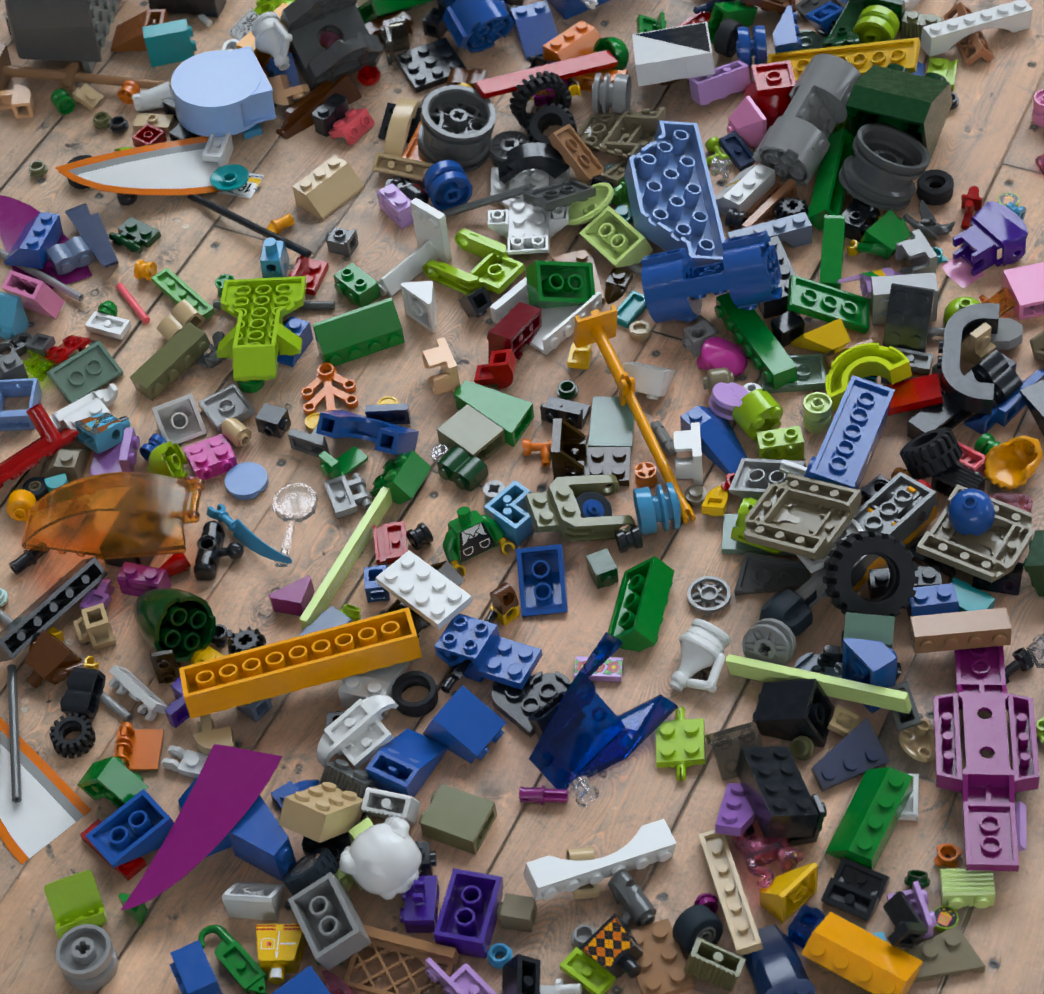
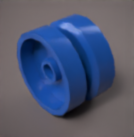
M764 25L753 27L752 38H750L747 26L737 27V58L747 64L749 69L752 64V56L754 57L755 65L767 63Z
M439 161L432 165L423 177V186L434 207L440 211L465 204L471 198L473 187L461 164L456 161Z

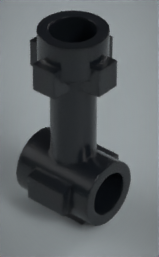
M1024 647L1013 652L1012 656L1015 660L1005 667L1006 684L1010 682L1009 676L1019 668L1022 671H1027L1034 666L1033 656Z

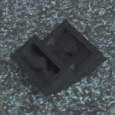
M842 857L834 877L830 878L821 902L869 922L890 882V877Z

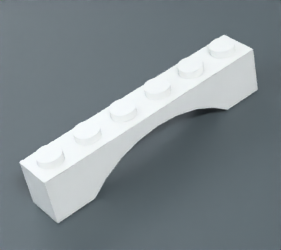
M1016 0L922 27L920 46L930 57L947 52L961 39L983 29L1002 28L1013 33L1028 29L1031 25L1033 8L1025 0Z
M662 819L641 826L635 837L626 846L602 858L574 861L549 855L527 862L524 878L535 901L541 899L548 900L565 891L573 892L581 886L597 884L603 879L615 876L624 870H640L654 862H665L673 857L677 843L665 820Z

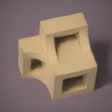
M101 603L82 609V616L73 621L80 645L91 641L95 651L116 644L104 604Z

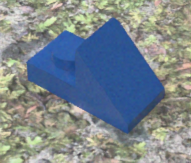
M828 2L806 14V19L816 29L829 35L832 22L838 19L844 8Z

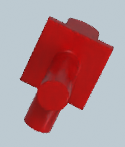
M971 186L968 194H962L961 208L965 209L961 224L963 230L969 228L973 212L979 211L982 208V197H979V188L977 186Z

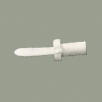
M556 979L555 985H540V994H582L581 983L563 985V979Z

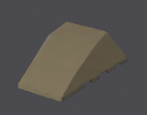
M659 107L657 111H651L650 108L642 109L640 113H632L629 110L624 111L622 115H615V112L590 115L579 130L578 135L590 149L629 159L633 154L637 155L648 143L655 142L654 137L659 121H665L666 107Z

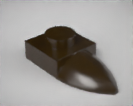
M613 268L606 280L605 300L607 304H611L623 296L633 279V272Z

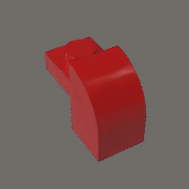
M512 349L491 351L489 364L477 365L474 382L482 386L497 384L499 389L509 387L513 382L517 364Z

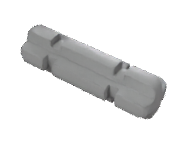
M653 421L650 427L656 439L668 456L675 455L677 452L674 451L673 439L661 421Z

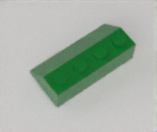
M392 298L312 324L318 351L323 363H331L334 367L405 343L402 326Z
M654 556L624 571L604 645L640 652L653 647L657 643L665 606L668 603L667 598L673 584L672 579L675 571Z
M891 767L867 769L825 851L826 854L839 860L844 857L874 870L913 791V776Z

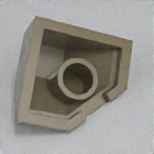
M66 448L57 451L44 462L39 477L46 479L66 473L69 484H80L92 452L91 449Z

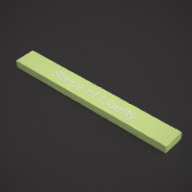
M383 486L302 613L299 618L302 631L305 627L310 626L322 612L326 611L372 537L373 525L378 527L393 503L390 488Z

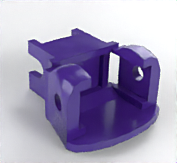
M994 201L987 202L971 218V227L953 237L954 247L964 243L961 248L953 252V258L956 260L962 257L973 267L971 269L973 276L994 264L997 267L1001 266V264L1003 266L1013 264L1019 261L1026 253L1027 226L1008 207ZM1002 248V257L997 259V250Z

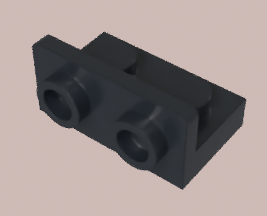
M550 396L547 403H542L540 406L542 421L553 423V418H562L573 427L583 429L591 408L588 404Z
M1018 562L1012 572L992 583L973 575L972 587L979 590L1018 596L1024 563Z

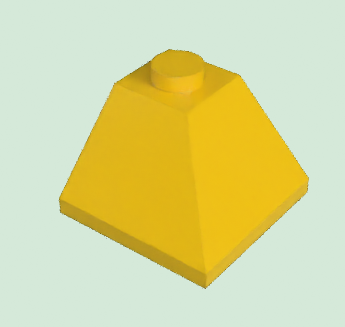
M841 318L801 335L790 343L793 347L825 354L833 351L835 354L845 350V345L850 343L851 340Z
M813 862L781 874L771 882H766L760 889V906L783 924L817 892L818 865Z

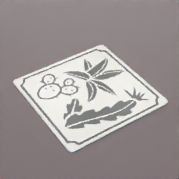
M250 9L230 29L229 33L240 41L251 31L252 24L259 15L253 9Z

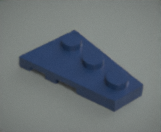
M866 718L811 768V771L821 791H824L864 774L867 769H875L886 765L889 760L868 718Z

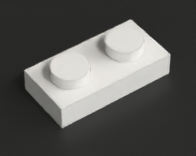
M94 311L85 324L86 331L119 340L124 338L132 326L130 320Z

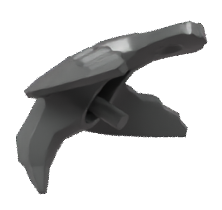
M920 200L919 204L921 222L914 220L907 213L903 215L904 220L915 230L920 229L923 235L936 240H940L939 235L949 234L955 225V221L944 225L937 223L934 215L923 200Z
M217 331L213 334L214 346L212 344L209 345L211 352L209 354L203 353L196 360L202 367L213 368L227 359L217 358L218 344L224 338L223 332Z

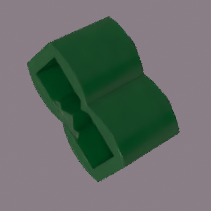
M454 446L437 462L439 475L445 480L455 482L457 487L462 490L465 489L472 492L489 476L487 465L475 456H470L465 450Z

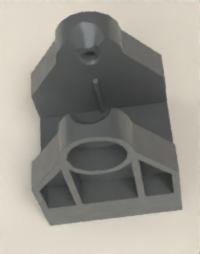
M295 0L283 9L280 22L285 25L288 34H292L289 48L306 84L309 86L310 92L326 80L333 83L344 74L350 76L357 73L364 66L372 67L378 64L384 49L377 35L369 34L356 7L357 0ZM323 31L333 32L340 37L328 49L322 47L319 41Z

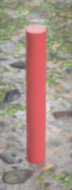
M118 283L116 289L143 324L149 323L150 318L123 283Z

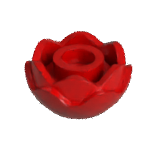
M364 66L358 71L357 79L364 86H374L380 79V71L375 66Z

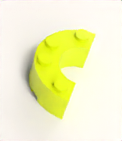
M879 343L856 345L841 353L832 362L831 369L825 379L826 392L832 400V412L838 409L852 375L860 378L871 375L886 378L892 385L912 376L910 362L907 357L898 349L889 346V348L879 346Z

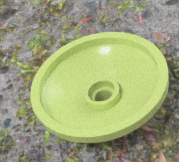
M609 183L591 185L596 188V196L590 197L584 202H573L569 206V223L567 225H582L594 220L610 205L614 195L613 187Z

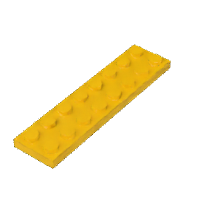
M917 37L772 53L768 55L767 63L790 60L796 81L806 65H809L812 58L818 54H831L840 57L852 64L862 76L873 65L886 68L888 64H898L905 67L909 73H916L920 40Z

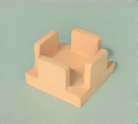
M443 337L436 339L437 347L422 351L423 365L425 368L441 366L443 373L428 378L433 393L438 395L451 391L454 397L456 388L460 387L458 368Z

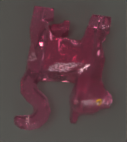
M745 832L741 836L732 835L736 849L744 857L747 870L753 876L764 877L756 883L759 888L769 887L775 878L774 873L764 866L778 860L779 867L784 874L795 869L798 862L803 860L802 851L790 847L786 838H764V836L756 838L754 834H751L750 838L747 839L743 837L746 835Z

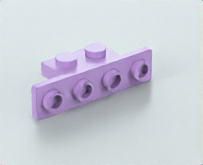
M430 957L425 960V973L434 983L438 981L444 987L443 991L445 994H497L467 963L449 977Z

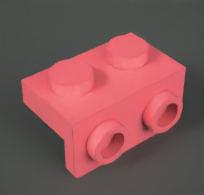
M352 108L345 113L343 119L333 124L334 127L328 133L332 139L344 137L349 145H353L375 122L366 108Z

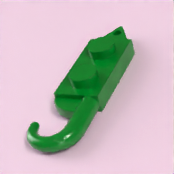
M214 924L203 928L198 936L202 948H205L204 938L208 934L214 933L218 935L222 942L219 943L215 950L216 958L245 993L267 994L266 973L239 942L221 925Z

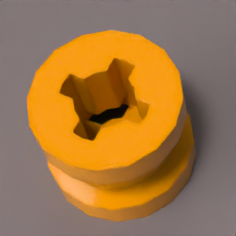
M138 259L134 266V277L139 280L145 278L147 281H152L151 277L157 273L156 263L154 261L147 263L144 260Z

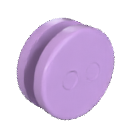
M733 382L729 384L717 383L713 387L708 401L709 408L721 418L734 420L732 418L733 409L736 405L738 408L743 403L741 399L749 392L743 386Z

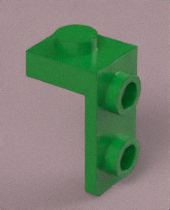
M353 446L336 459L326 451L318 455L319 468L329 479L343 475L346 477L368 461V456L356 446Z

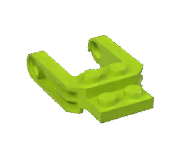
M462 228L454 236L455 243L461 249L484 258L471 273L434 260H428L422 267L424 274L429 279L466 295L481 287H484L486 292L491 290L501 294L525 270L524 263L508 257L505 244Z

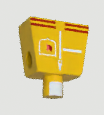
M256 924L259 965L265 973H270V983L282 984L284 983L285 973H296L299 971L307 944L304 933L299 924Z

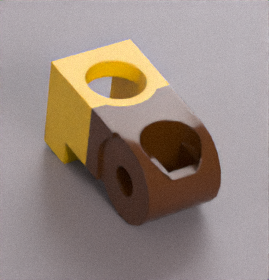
M505 582L490 592L492 606L489 608L497 612L498 617L496 619L504 627L520 616L518 599L510 584ZM511 610L512 614L506 617L507 613Z

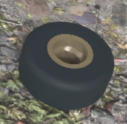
M42 477L28 479L22 488L34 494L36 501L44 499L49 494Z

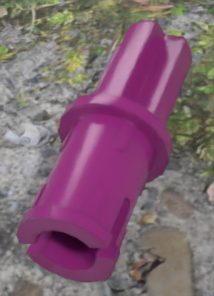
M542 785V788L520 786L519 802L541 803V805H545V802L567 803L569 792L564 789H546L545 785Z

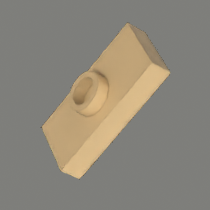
M137 113L132 126L134 131H139L148 123L165 132H170L175 119L174 115Z

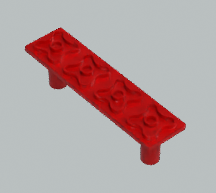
M41 403L29 408L26 413L41 437L0 463V489L8 479L14 480L25 471L40 463L39 459L45 455L49 457L64 446L72 443L79 432L76 429L67 428L59 432Z

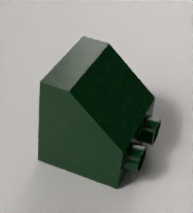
M888 64L886 68L873 65L854 84L846 104L851 134L856 137L859 128L867 124H882L897 128L917 139L929 152L931 161L953 103L951 85L945 77L937 73L928 72L924 76L909 73L905 67L898 64Z

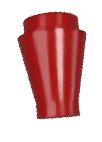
M180 551L179 553L175 552L159 568L167 570L168 576L172 577L188 571L187 568L191 564L184 553Z

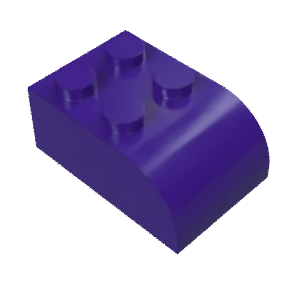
M453 868L433 934L435 943L456 948L459 954L486 959L498 919L499 902H502L503 878L501 876Z

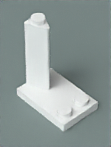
M418 198L413 199L410 204L417 246L419 248L380 279L378 285L380 295L392 297L401 290L403 282H410L423 272L422 267L428 260L436 261L440 259L447 263L452 259L445 214Z

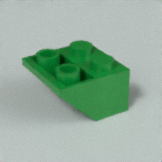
M413 450L406 454L401 453L396 459H389L384 464V471L373 481L374 487L370 494L376 497L384 486L390 488L392 502L402 504L413 498L432 467Z

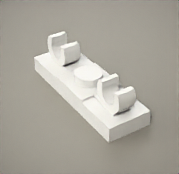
M116 665L112 666L109 672L115 678L111 679L109 686L117 688L120 685L116 691L117 694L124 695L129 691L128 695L138 702L141 700L143 704L138 707V713L145 714L148 710L145 719L153 721L156 718L157 712L166 714L165 709L169 706L126 668Z

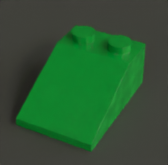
M534 261L526 267L528 300L531 306L555 308L583 305L591 299V296L595 295L592 263Z

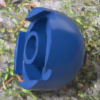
M974 488L964 489L956 493L950 501L948 507L949 522L954 530L962 535H981L988 531L994 523V503L989 495L982 490Z

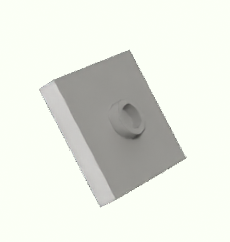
M236 384L198 402L200 409L218 433L222 431L221 425L227 418H236L241 422L256 414L255 409Z

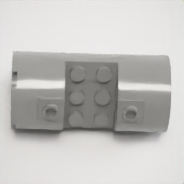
M831 54L815 55L809 65H806L789 94L791 102L783 116L778 117L773 126H770L752 156L755 162L774 169L775 174L782 177V182L792 179L796 181V186L806 185L812 179L829 149L830 143L827 139L834 130L835 125L844 122L848 117L846 104L854 84L862 77L861 73L852 64L840 57Z

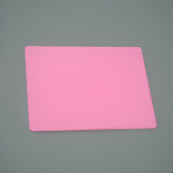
M962 257L956 260L953 258L942 265L947 276L962 288L985 275L981 272L973 276L971 274L973 267Z

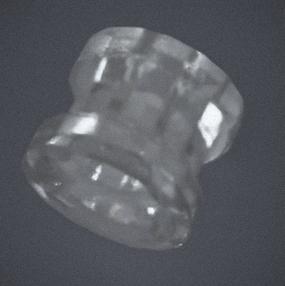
M715 156L711 164V175H721L723 178H728L731 172L732 160L729 158L723 160Z
M587 776L575 779L568 787V792L571 796L576 797L579 807L591 805L599 796V791L596 787L591 786V781Z

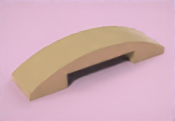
M403 98L398 100L387 130L384 146L385 154L403 156L411 121L416 116L419 100Z

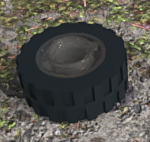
M322 847L310 852L296 862L283 876L282 881L294 896L328 873L336 874L337 869H339V863L328 848Z

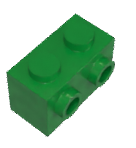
M350 263L333 275L336 291L346 296L353 305L356 304L361 308L381 297L378 282L354 263Z

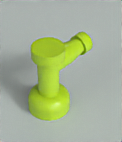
M711 137L705 143L706 149L709 152L715 153L706 159L707 166L717 161L720 165H725L730 160L729 156L720 148L718 137Z

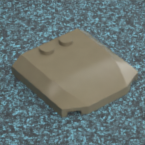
M788 474L786 476L787 480L780 484L775 482L768 486L745 518V540L750 543L815 560L824 559L857 514L862 499L861 492L857 489Z
M957 484L947 499V506L930 532H925L916 546V552L992 583L1012 572L1033 537L1032 513L990 497L995 509L993 525L981 535H962L954 530L949 522L948 515L951 499L956 493L968 489Z

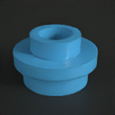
M503 943L494 944L487 953L489 964L497 969H503V965L513 958L511 948ZM499 955L505 956L502 959H496Z

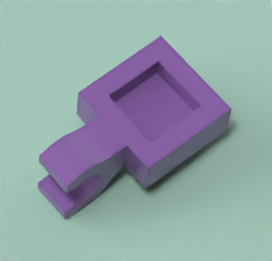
M103 578L96 590L91 589L79 605L80 609L82 610L101 603L104 604L106 609L112 600L110 595L115 589L114 586L110 585L112 580Z

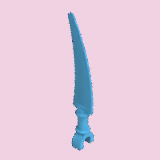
M218 504L217 510L212 506L207 508V516L227 525L229 531H233V537L250 550L270 560L287 564L292 563L290 557L264 543L239 519L233 520L228 512H226V507L223 504Z

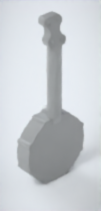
M999 318L997 334H991L990 342L996 346V350H1010L1018 346L1023 340V325L1011 318ZM930 327L928 337L944 336L945 328Z

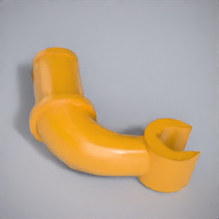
M288 213L279 219H272L266 229L280 234V231L295 225L294 219Z

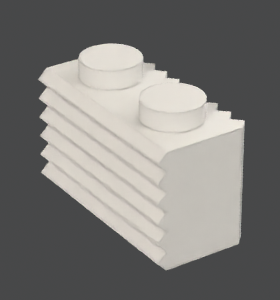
M367 787L361 809L371 817L374 816L386 820L388 817L394 816L404 819L413 826L416 823L420 802L413 796Z

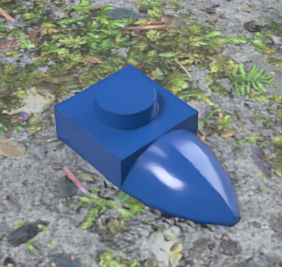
M310 779L295 784L289 781L271 792V797L282 811L286 796L292 795L297 791L306 790L309 787L317 786L320 781Z

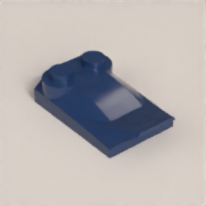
M775 924L757 929L763 949L742 955V957L746 958L745 966L757 994H815V986L810 982L791 938L784 934Z

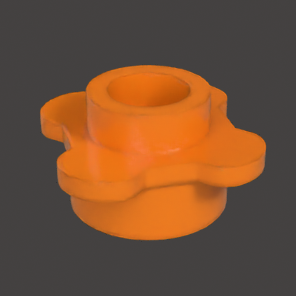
M951 843L939 844L936 849L938 852L937 857L934 858L935 865L947 866L950 869L958 868V858L962 855L961 849Z

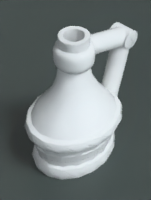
M263 13L255 19L251 27L252 35L255 37V47L259 52L272 55L276 67L280 70H286L290 66L287 54L290 41H292V34H288L287 28L281 24L280 18L276 13Z
M694 619L691 627L679 636L682 655L681 664L678 671L673 673L672 681L669 685L679 692L689 687L714 693L717 690L716 684L725 661L723 653L725 647L730 645L731 638L715 625L702 619ZM712 666L707 681L691 678L700 670Z

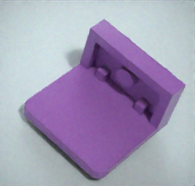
M133 427L125 428L121 443L100 454L94 452L90 469L91 477H133L134 467L137 463V451L140 447V438L136 436Z

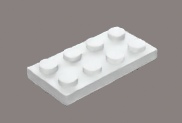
M410 550L375 577L377 584L438 630L473 602L470 594Z

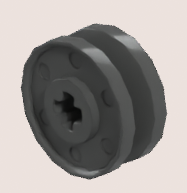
M511 130L496 135L489 145L492 164L495 167L500 166L503 161L507 160V151L516 146L530 143L529 138L522 132Z

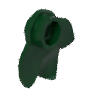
M841 26L832 35L823 39L822 46L831 45L836 47L842 46L844 43L854 45L859 43L860 38L857 33L852 32L851 28Z

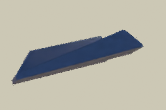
M86 203L66 210L65 213L103 267L119 264L99 213L91 215Z

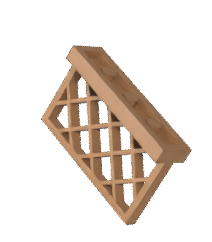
M363 925L371 941V944L368 946L373 947L376 954L364 961L360 957L361 950L352 955L342 982L343 987L369 994H400L398 987L411 980L416 989L411 994H422L433 987L437 989L438 994H445L442 985L439 989L438 985L440 983L438 981L436 983L432 981L418 989L414 978L425 973V960L428 957L437 965L446 966L445 973L451 977L454 967L458 966L460 955L456 948ZM390 952L397 953L400 961L386 967L382 957ZM415 958L420 959L424 967L411 974L406 963ZM379 959L384 969L370 976L366 966ZM403 965L408 976L394 983L389 972ZM363 968L368 978L360 983L352 982L353 973ZM387 974L392 985L383 990L376 988L373 981Z

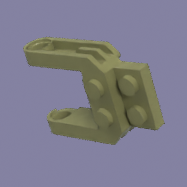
M612 474L556 477L549 485L547 492L526 493L524 498L536 533L558 531L561 533V537L569 542L616 539L615 531L623 530L628 532L630 527L636 526L633 518L629 515L585 518L580 515L581 511L576 501L579 495L585 492H597L603 496H609L619 492L620 485L616 476ZM608 484H612L610 487L603 488ZM629 525L624 529H620L622 526Z

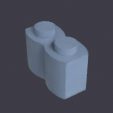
M82 236L73 237L65 243L56 244L46 250L48 260L58 275L67 274L76 267L87 266L95 260L93 252Z

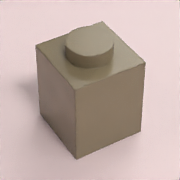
M505 893L504 901L499 902L497 917L501 919L502 928L532 933L537 914V905L534 897Z

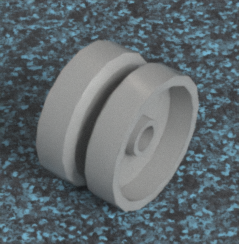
M91 924L79 925L67 931L58 941L55 951L57 963L70 986L82 991H92L102 988L115 976L119 965L118 955L109 935L104 929Z

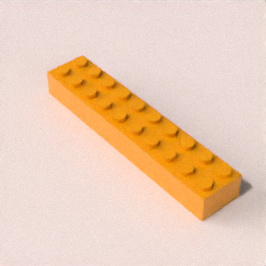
M409 607L180 667L179 672L184 700L192 719L402 662L412 661L421 658L422 653Z

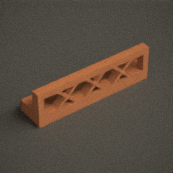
M959 2L943 18L946 21L951 19L956 13H958L957 17L973 12L962 2ZM981 30L966 36L969 37L967 45H963L965 38L956 43L968 66L972 65L980 57L984 58L987 62L995 58ZM971 49H975L976 52L968 57Z
M789 179L783 185L776 183L747 211L748 219L742 224V228L773 220L775 218L777 202H780L782 197L786 199L789 196L792 198L796 197V181ZM735 227L729 228V232L736 230Z

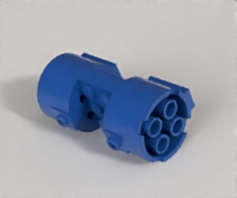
M444 0L447 7L442 20L458 48L463 47L464 50L467 49L470 53L482 52L495 46V41L502 36L505 38L513 28L514 22L503 0Z
M767 230L726 239L722 243L724 249L723 262L695 267L692 258L686 251V247L645 256L641 260L642 288L646 306L655 323L672 320L694 321L701 313V298L713 292L714 295H721L728 290L735 306L738 309L744 308L745 310L755 309L759 303L781 299L783 289L778 287L782 278L780 263L775 246L769 245L771 239L768 236Z

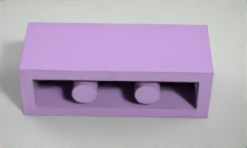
M740 60L715 68V74L689 78L691 99L699 105H708L711 101L724 99L733 93L743 92L751 83L749 66Z

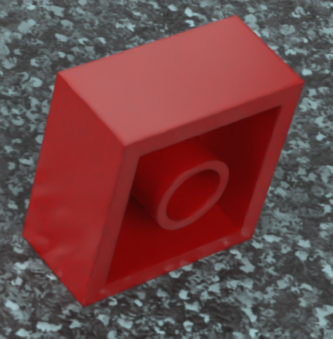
M147 123L132 136V141L135 147L166 142L167 138L165 131Z

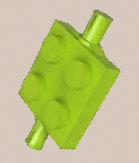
M680 706V710L679 707L675 708V720L656 722L657 768H675L676 780L681 781L682 776V780L685 781L687 779L686 768L693 765L706 764L704 718L685 719V708Z

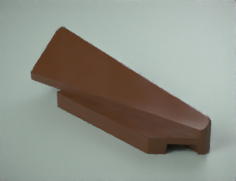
M344 74L333 85L326 80L285 110L282 116L285 121L276 130V133L285 139H289L314 125L312 116L314 110L325 104V101L333 94L338 93L346 97L348 105L362 98L361 93L347 74Z

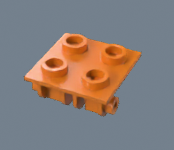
M123 722L119 730H117L113 756L123 760L126 764L125 767L130 771L158 770L164 729L134 730L130 722Z

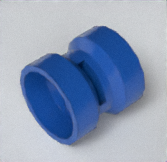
M153 434L149 438L148 443L139 449V452L148 461L151 451L167 441L161 435Z

